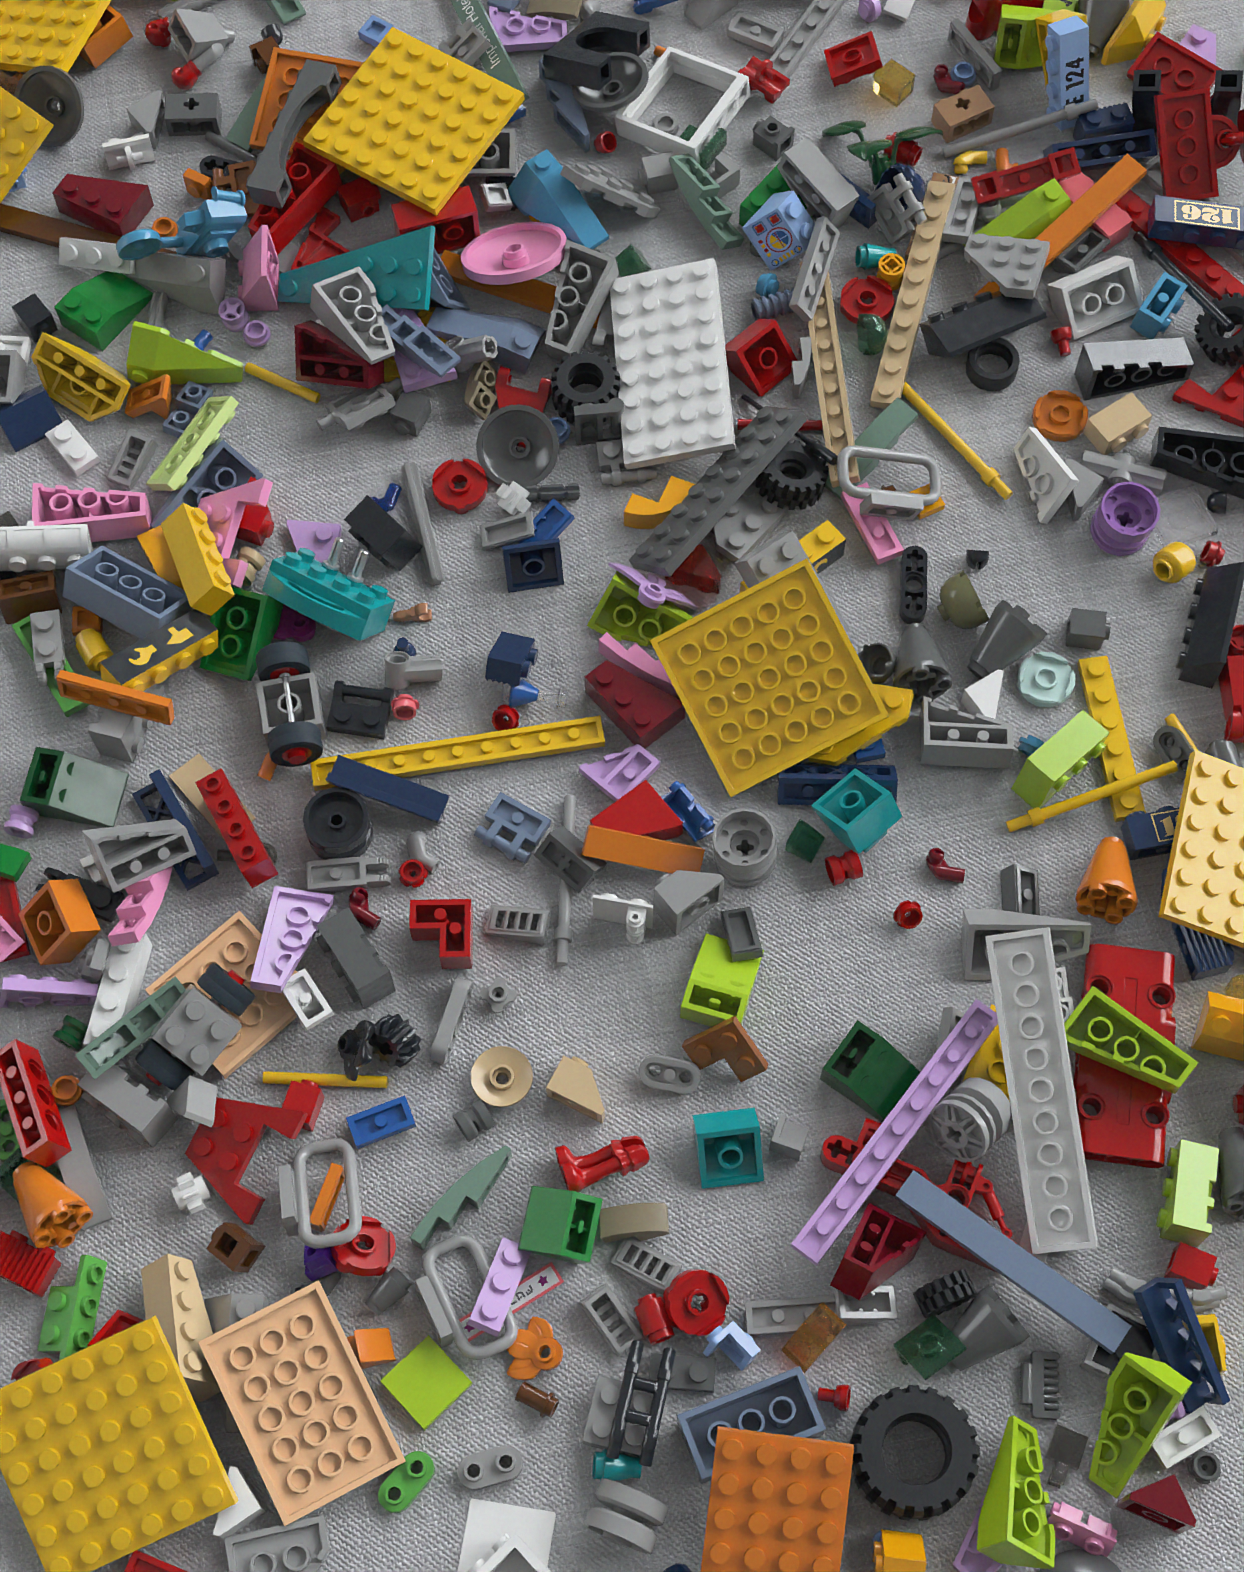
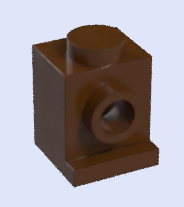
M272 36L249 46L253 65L257 66L262 75L267 74L273 47L280 48Z
M223 1222L213 1232L211 1242L206 1249L233 1272L248 1273L266 1246L262 1242L255 1240L236 1223Z

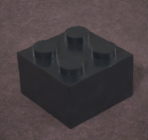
M368 495L344 519L351 526L348 532L388 569L393 565L401 571L423 547Z

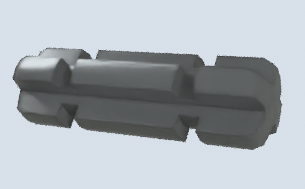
M570 483L567 486H563V484L541 485V488H537V485L525 487L530 493L526 498L529 502H538V499L551 501L553 498L557 501H562L564 498L578 500L580 497L579 484Z

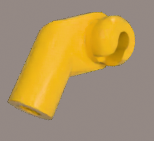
M966 151L953 161L954 173L966 174L968 172V165L987 164V151Z

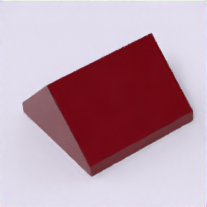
M1175 1474L1129 1493L1118 1500L1116 1506L1178 1534L1194 1528L1196 1524V1518Z

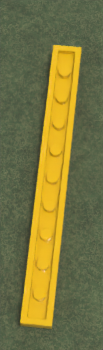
M599 715L341 756L404 778L605 747V738L601 716ZM337 756L319 758L310 763L315 791L337 787L326 781L328 773L332 772Z

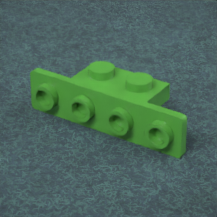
M81 1255L75 1285L51 1286L37 1351L46 1354H60L59 1360L87 1347L93 1336L107 1267L105 1260L90 1255Z

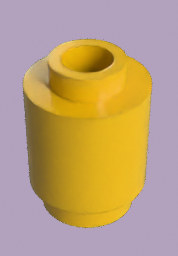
M93 628L81 631L75 638V647L91 671H101L100 662L114 655L102 634Z

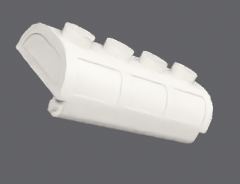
M27 521V526L0 527V571L21 572L24 570L50 571L53 569H66V567L93 551L87 524L35 526L34 521Z

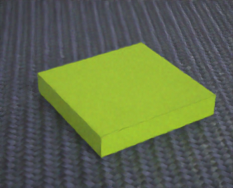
M429 1335L380 1380L383 1386L424 1431L473 1385L471 1380Z

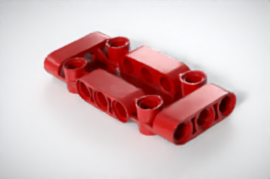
M1090 944L1089 952L1086 953L1084 987L1081 992V1000L1092 986L1098 987L1106 996L1175 1045L1176 1020L1175 1017H1172V1007L1176 999V993L1173 989L1175 956L1161 951L1107 944ZM1152 995L1161 996L1165 1000V1005L1157 1004L1153 1000ZM1075 1052L1073 1085L1076 1092V1104L1085 1159L1145 1168L1164 1167L1166 1124L1170 1118L1167 1104L1171 1101L1172 1093ZM1088 1104L1093 1106L1097 1115L1090 1116L1086 1114L1082 1105ZM1146 1113L1155 1114L1159 1119V1124L1150 1123L1146 1118Z

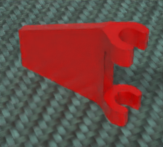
M500 366L495 383L499 409L509 405H526L544 413L547 402L552 395L551 379L542 377L538 392H532L510 386L512 375H510L511 369ZM523 442L518 444L519 447L526 448Z

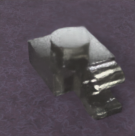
M1058 1424L1055 1426L1045 1458L1054 1461L1047 1484L1060 1489L1066 1480L1068 1468L1076 1471L1079 1469L1089 1437Z

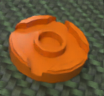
M1066 390L1050 391L1048 395L1041 396L1037 400L1032 412L1033 424L1045 438L1066 442L1076 439L1083 433L1088 420V409L1080 401L1081 398L1074 393Z

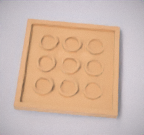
M238 911L147 987L145 991L150 996L176 976L185 989L192 984L211 999L212 997L198 985L197 981L212 963L219 965L227 972L230 969L234 970L246 980L243 984L250 989V981L262 934ZM250 989L256 997L241 1016L234 1014L223 1005L221 1006L239 1020L242 1025L241 1029L212 1063L225 1079L297 1018L295 1011L283 992L276 993Z

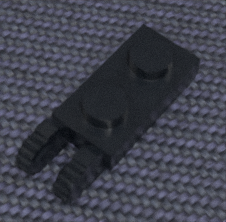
M46 867L44 875L51 880L79 879L95 917L110 923L113 922L117 914L116 909L125 897L122 892L117 891L113 893L106 886L96 884L70 873L67 875L60 870ZM39 883L35 891L38 892L45 884Z

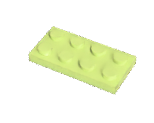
M232 396L209 397L145 484L154 491H176L182 488L188 480L186 475L203 460L204 455L202 453L219 438L221 427L229 423L235 416L236 412L234 410L239 402Z

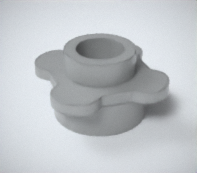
M1000 201L980 204V212H978L977 218H984V222L989 223L1007 209L1001 208Z
M497 977L491 986L481 990L480 997L482 1000H487L494 1013H500L509 1006L510 1002L516 1000L517 993L515 990H510L504 978ZM496 993H501V997H496Z

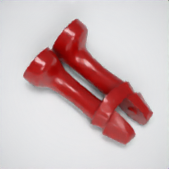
M639 1136L622 1137L620 1140H611V1144L600 1150L577 1157L565 1145L554 1148L567 1190L580 1192L614 1173L619 1172L624 1177L630 1171L635 1172L645 1166L650 1159L645 1143Z

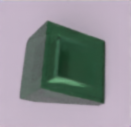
M632 244L615 257L621 277L648 272L652 269L640 250Z
M799 819L786 842L785 850L812 863L825 837L808 823Z

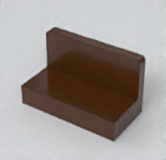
M53 570L0 580V610L6 624L17 623L35 612L59 609L62 614V606L57 595L56 577Z

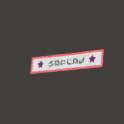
M552 1262L519 1282L510 1305L513 1314L564 1282ZM472 1312L459 1319L469 1342L484 1333V1331L467 1325Z

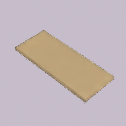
M197 754L170 774L169 778L224 840L195 783L215 771L200 754ZM242 803L251 822H253L256 818Z

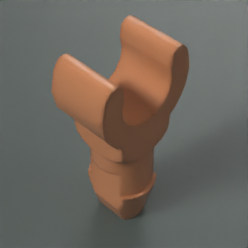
M419 603L410 609L393 613V619L395 622L410 620L429 622L432 621V610L428 609V603Z

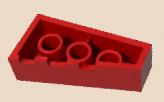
M295 142L292 148L293 153L286 163V173L292 189L283 208L260 204L247 226L251 237H253L261 225H268L277 256L338 191L337 187L343 185L335 163L298 142Z

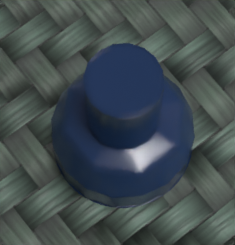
M402 637L397 640V645L394 647L393 652L401 651L406 652L410 656H416L414 645L408 642L406 638Z

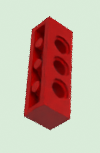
M222 768L196 781L195 783L231 854L251 888L278 875L279 873Z
M17 1039L12 1040L0 1049V1086L23 1158L49 1167L72 1151L39 1050Z

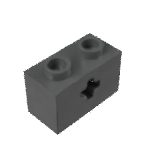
M218 93L166 94L164 120L169 136L206 135L208 131L221 135L222 108Z

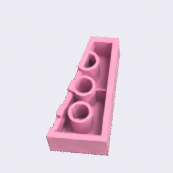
M33 483L32 521H34L35 526L87 524L91 542L137 538V535L152 529L150 526L152 523V511L146 493L109 490L107 493L96 492L95 488L86 487L83 488V491L70 490L67 486L63 485L48 488L44 487L41 483Z

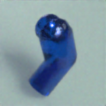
M390 483L384 497L378 499L374 496L371 498L386 512H389L395 508L402 488L398 484Z

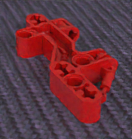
M866 1117L857 1142L840 1135L828 1137L821 1149L820 1159L822 1164L829 1170L843 1175L882 1123ZM834 1148L840 1149L837 1158L831 1156ZM852 1153L854 1155L849 1165L846 1162L849 1154ZM897 1159L875 1189L895 1197L913 1170L931 1183L932 1181L923 1169ZM954 1159L946 1182L942 1185H934L949 1196H957L961 1200L962 1205L967 1209L973 1194L982 1195L993 1221L998 1222L1001 1233L1010 1239L1013 1233L1011 1229L1006 1227L1003 1220L1005 1214L993 1190V1183L981 1176L984 1165L979 1164L978 1167H974L971 1165L972 1162L965 1163ZM954 1178L959 1180V1183L952 1184L951 1181ZM964 1183L970 1185L969 1190L963 1186ZM910 1210L921 1229L927 1232L926 1237L932 1245L996 1272L948 1236L939 1235L940 1230Z

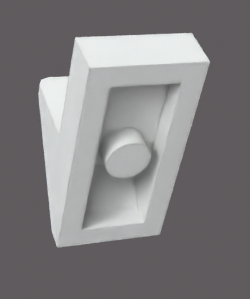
M305 968L290 977L282 992L295 1011L301 1025L307 1031L334 1015Z

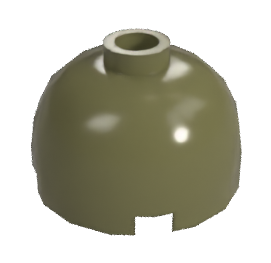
M964 570L954 574L944 582L939 593L942 604L937 606L944 621L950 619L956 627L961 629H973L989 621V617L985 609H983L980 599Z

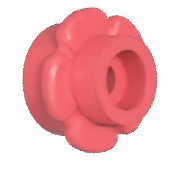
M401 694L390 703L393 715L400 720L414 718L416 716V709L419 708V702L416 699L413 700V697L409 694Z

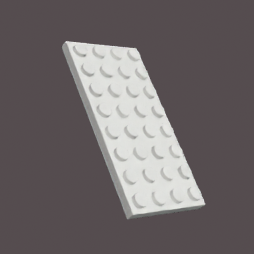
M715 258L616 278L610 289L616 366L620 374V390L618 395L624 402V412L621 414V431L626 469L629 470L736 449Z

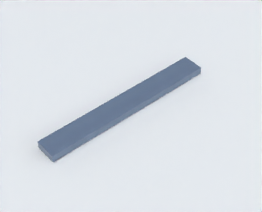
M913 1170L895 1195V1199L1110 1354L1115 1352L1131 1328V1325L916 1171Z

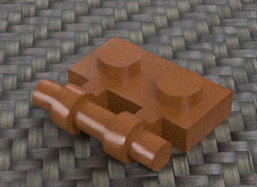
M250 160L228 165L229 176H224L223 169L221 168L213 169L212 187L215 186L218 190L224 191L231 187L232 192L242 190L245 194L244 208L247 218L253 217L260 204L252 201L246 187L248 176L252 174L256 162Z

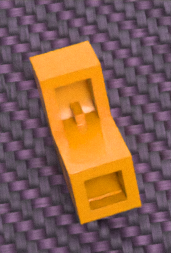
M671 476L659 502L632 493L624 510V526L636 529H654L665 520L675 505L685 499L689 489L695 484Z
M161 525L137 535L136 537L156 575L184 590Z

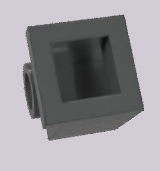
M771 115L766 120L759 119L754 125L753 145L775 161L781 158L784 152L793 146L795 128L792 126L786 127Z

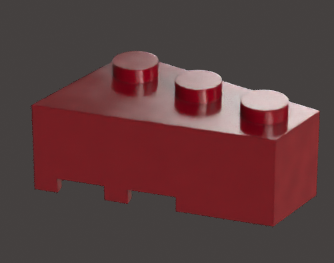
M66 174L52 192L59 213L96 230L121 237L135 231L154 206L148 185Z
M312 320L294 325L297 381L365 389L385 383L384 360L371 365L327 327Z
M608 660L584 676L585 692L634 745L639 744L646 749L685 719V708L681 700Z
M868 1203L830 1286L860 1301L914 1259L927 1232Z

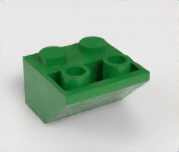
M531 1186L518 1250L573 1264L590 1263L603 1199L575 1191Z

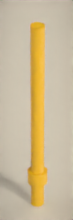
M905 381L902 394L981 475V480L988 487L992 486L1004 500H1008L1013 495V492L1000 479L1001 475L993 467L989 468Z
M1173 760L1050 806L1027 810V814L1006 821L1007 829L1010 833L1030 825L1036 827L1044 824V820L1175 773L1178 771V767Z

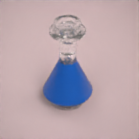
M522 679L517 687L514 685L509 686L508 683L504 685L502 702H509L510 708H515L531 702L541 701L554 703L557 706V710H559L560 707H566L568 691L562 690L563 687H560L558 692L539 690Z

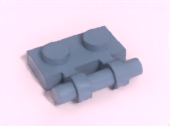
M500 792L485 814V820L492 823L491 827L488 830L479 825L475 830L474 836L483 840L484 845L490 848L494 846L505 852V856L513 861L517 859L526 864L531 853L522 849L523 845L526 842L536 848L550 827L551 819ZM502 830L515 836L512 842L499 836Z

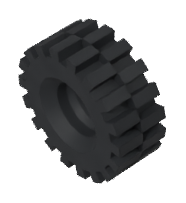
M1227 293L1222 295L1223 300L1218 301L1217 298L1212 300L1235 325H1243L1236 335L1224 338L1223 336L1226 331L1204 309H1202L1205 313L1204 316L1199 314L1196 319L1199 323L1194 328L1197 333L1195 335L1197 342L1206 356L1213 363L1217 361L1220 366H1225L1226 362H1228L1230 367L1236 366V361L1239 360L1241 364H1244V296L1242 298L1240 293H1234L1232 298Z
M794 440L793 444L788 441L756 478L755 486L760 488L759 494L762 497L768 496L767 501L769 503L778 502L777 507L783 509V506L787 505L789 510L795 511L796 506H799L800 510H804L807 504L812 507L815 505L816 500L819 501L828 478L829 468L825 466L826 461L810 452L807 444L802 446L798 440ZM783 474L794 475L798 480L790 479Z

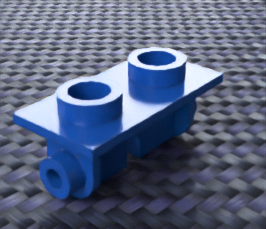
M675 781L669 787L671 792L661 796V798L683 822V829L694 842L712 834L715 827L713 823L714 818L709 816L699 803L695 804L693 802L695 798L686 789L684 783L680 784L678 781Z

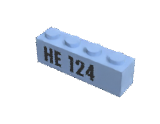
M1077 15L1047 25L1048 36L1045 38L1048 49V60L1046 61L1048 84L1046 85V92L1049 97V107L1046 110L1047 114L1062 110L1065 105L1071 103L1077 105L1089 101V26ZM1065 119L1053 124L1062 131L1074 127L1077 119L1071 121Z

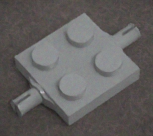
M397 377L385 385H377L370 389L357 388L325 405L328 415L316 420L319 429L323 431L335 423L341 424L348 431L358 429L365 424V421L386 414L390 408L396 405L391 394L403 388L402 382Z

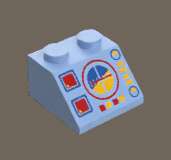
M786 191L774 193L742 229L769 270H774L807 250L815 223L795 192Z

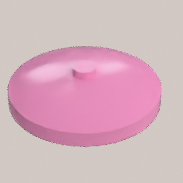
M521 222L501 226L476 237L464 248L461 254L462 267L468 278L483 284L504 285L527 281L551 271L564 260L567 238L562 229L543 222Z

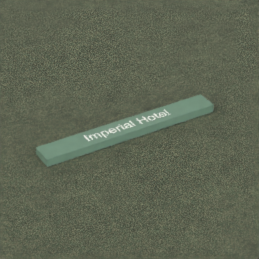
M450 0L461 23L463 24L469 18L491 44L479 57L487 75L523 92L525 97L523 102L530 97L481 1Z

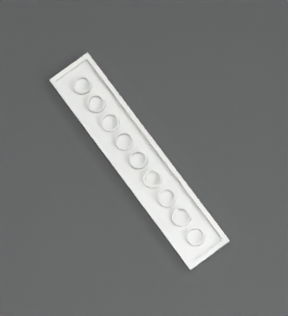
M1050 928L985 936L1032 1254L1097 1248L1098 1242Z

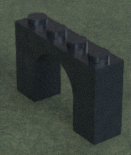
M595 11L543 54L542 64L545 70V79L599 91L612 80L611 55L600 52H628L639 57L650 47L649 22Z
M1134 70L1132 115L1135 123L1132 132L1154 129V133H1157L1154 96L1162 95L1161 70ZM1216 70L1214 93L1210 97L1212 115H1223L1231 119L1238 128L1237 117L1241 107L1243 70Z

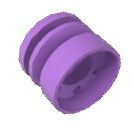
M1129 481L1117 483L1109 488L1091 519L1090 531L1093 540L1099 548L1111 555L1117 556L1132 555L1142 549L1160 518L1161 508L1157 497L1147 487Z

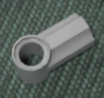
M482 335L466 340L462 336H456L445 343L461 357V362L454 367L457 373L470 369L475 363L492 360L498 354L497 342L493 336Z
M401 651L387 653L384 657L385 685L392 689H403L413 682L441 681V656H410L406 652Z

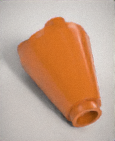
M1105 837L1100 841L1078 887L1075 898L1077 902L1076 909L1080 914L1105 919L1110 924L1121 923L1123 917L1129 916L1135 911L1138 903L1128 853L1124 842L1117 837Z
M34 1162L21 1164L15 1169L12 1177L29 1237L37 1248L54 1247L56 1245L59 1248L69 1246L74 1242L75 1234L92 1218L93 1212L81 1196L44 1168L36 1165Z

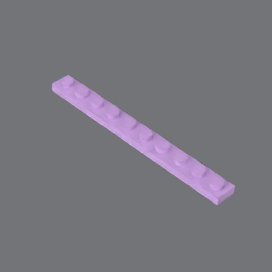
M977 999L973 1002L791 1243L790 1247L815 1266L819 1264L927 1120L932 1109L941 1101L998 1025L996 1012Z

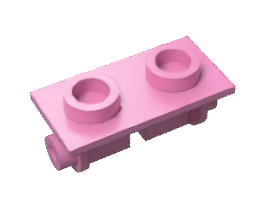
M1055 1501L1053 1502L1048 1524L1054 1525L1056 1538L1080 1546L1093 1555H1103L1105 1557L1109 1555L1117 1543L1115 1538L1118 1530L1112 1528L1113 1524L1092 1515L1088 1516L1087 1522L1084 1524L1081 1522L1083 1511L1063 1501L1060 1504Z

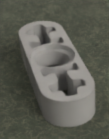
M460 977L456 979L432 1045L431 1061L441 1064L447 1063L472 994L473 981Z

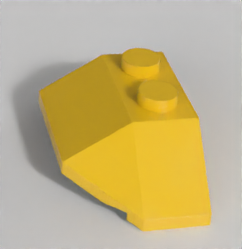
M1134 0L1106 44L1101 64L1110 65L1137 59L1153 38L1155 32H1161L1166 22V17L1163 16L1166 8L1165 0Z
M42 332L31 356L49 397L89 422L118 411L131 386L121 372L82 348Z

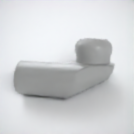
M586 0L580 8L579 16L586 20L595 11H599L601 9L600 0Z
M421 831L410 834L406 842L409 858L420 861L424 868L434 873L440 864V860L426 853V835Z

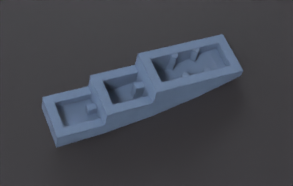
M543 58L538 60L539 78L546 84L547 100L554 108V121L586 153L590 150L589 131L581 106L576 102L569 84L545 79V70L542 64Z
M388 305L382 308V317L385 325L388 327L394 349L440 378L461 362V357L424 325L417 326L405 314L401 317Z

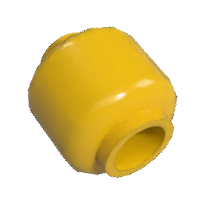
M1177 541L1171 542L1154 555L1152 561L1155 575L1160 580L1171 584L1177 583L1189 575L1196 565L1193 551L1184 543Z

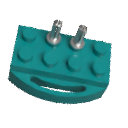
M341 537L335 538L328 560H324L323 563L315 560V553L306 548H299L298 552L295 553L286 552L285 556L272 559L262 591L300 614L325 625L331 630L341 632L359 641L385 630L396 600L388 597V590L382 586L372 585L370 588L362 584L364 578L361 575L369 556L368 551L364 549L359 551L354 568L347 575L338 571L340 566L337 562L345 542Z

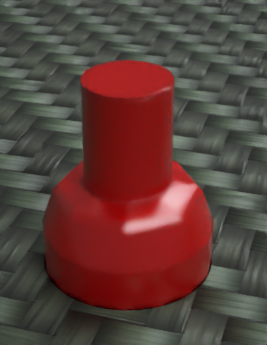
M1060 327L1052 330L1049 333L1050 338L1054 344L1058 345L1060 356L1070 355L1069 341L1072 338L1071 328Z
M837 1385L835 1390L819 1387L818 1401L834 1403V1407L838 1410L848 1411L851 1385Z

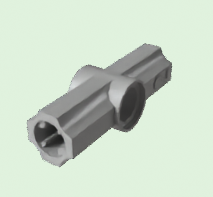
M1084 450L1080 462L1084 467L1103 477V481H1106L1109 487L1117 483L1129 481L1139 483L1156 494L1161 493L1167 473L1165 469L1137 463L1133 456L1123 453L1112 457Z

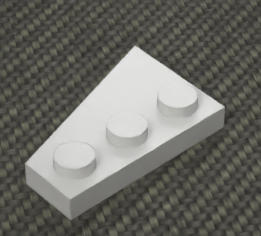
M1028 427L1013 449L1023 477L1028 478L1031 487L1029 492L1031 500L1036 502L1039 509L1037 514L1039 522L1048 524L1079 480L1037 428Z

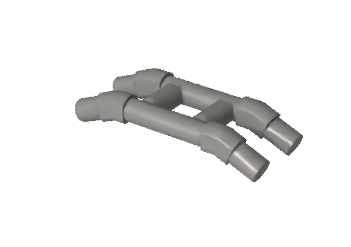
M1114 1267L1110 1275L1105 1279L1102 1287L1115 1294V1297L1123 1302L1136 1304L1137 1301L1133 1291L1148 1282L1136 1279ZM1224 1286L1203 1290L1186 1289L1196 1314L1208 1309L1217 1308L1220 1306L1219 1300L1227 1299V1292ZM1169 1289L1172 1297L1177 1301L1173 1289Z

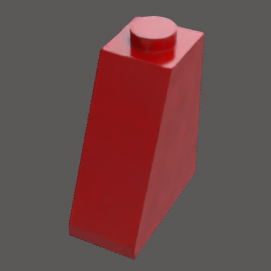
M644 780L590 820V825L661 840L677 838L683 834V822L647 780Z

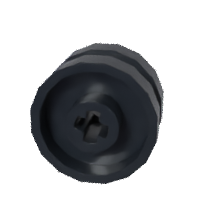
M333 787L316 794L305 807L303 816L305 831L310 846L318 857L324 860L360 857L366 852L372 842L373 828L366 803L359 794L347 788Z

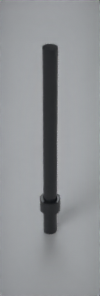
M1141 231L1134 234L1133 239L1143 248V253L1150 260H1155L1169 275L1188 285L1185 291L1226 332H1231L1235 328V324L1162 252V248L1155 241H1150Z

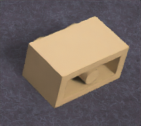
M1131 392L1088 418L1083 434L1101 454L1108 455L1112 451L1116 453L1122 450L1130 440L1134 438L1140 439L1148 432L1152 414Z

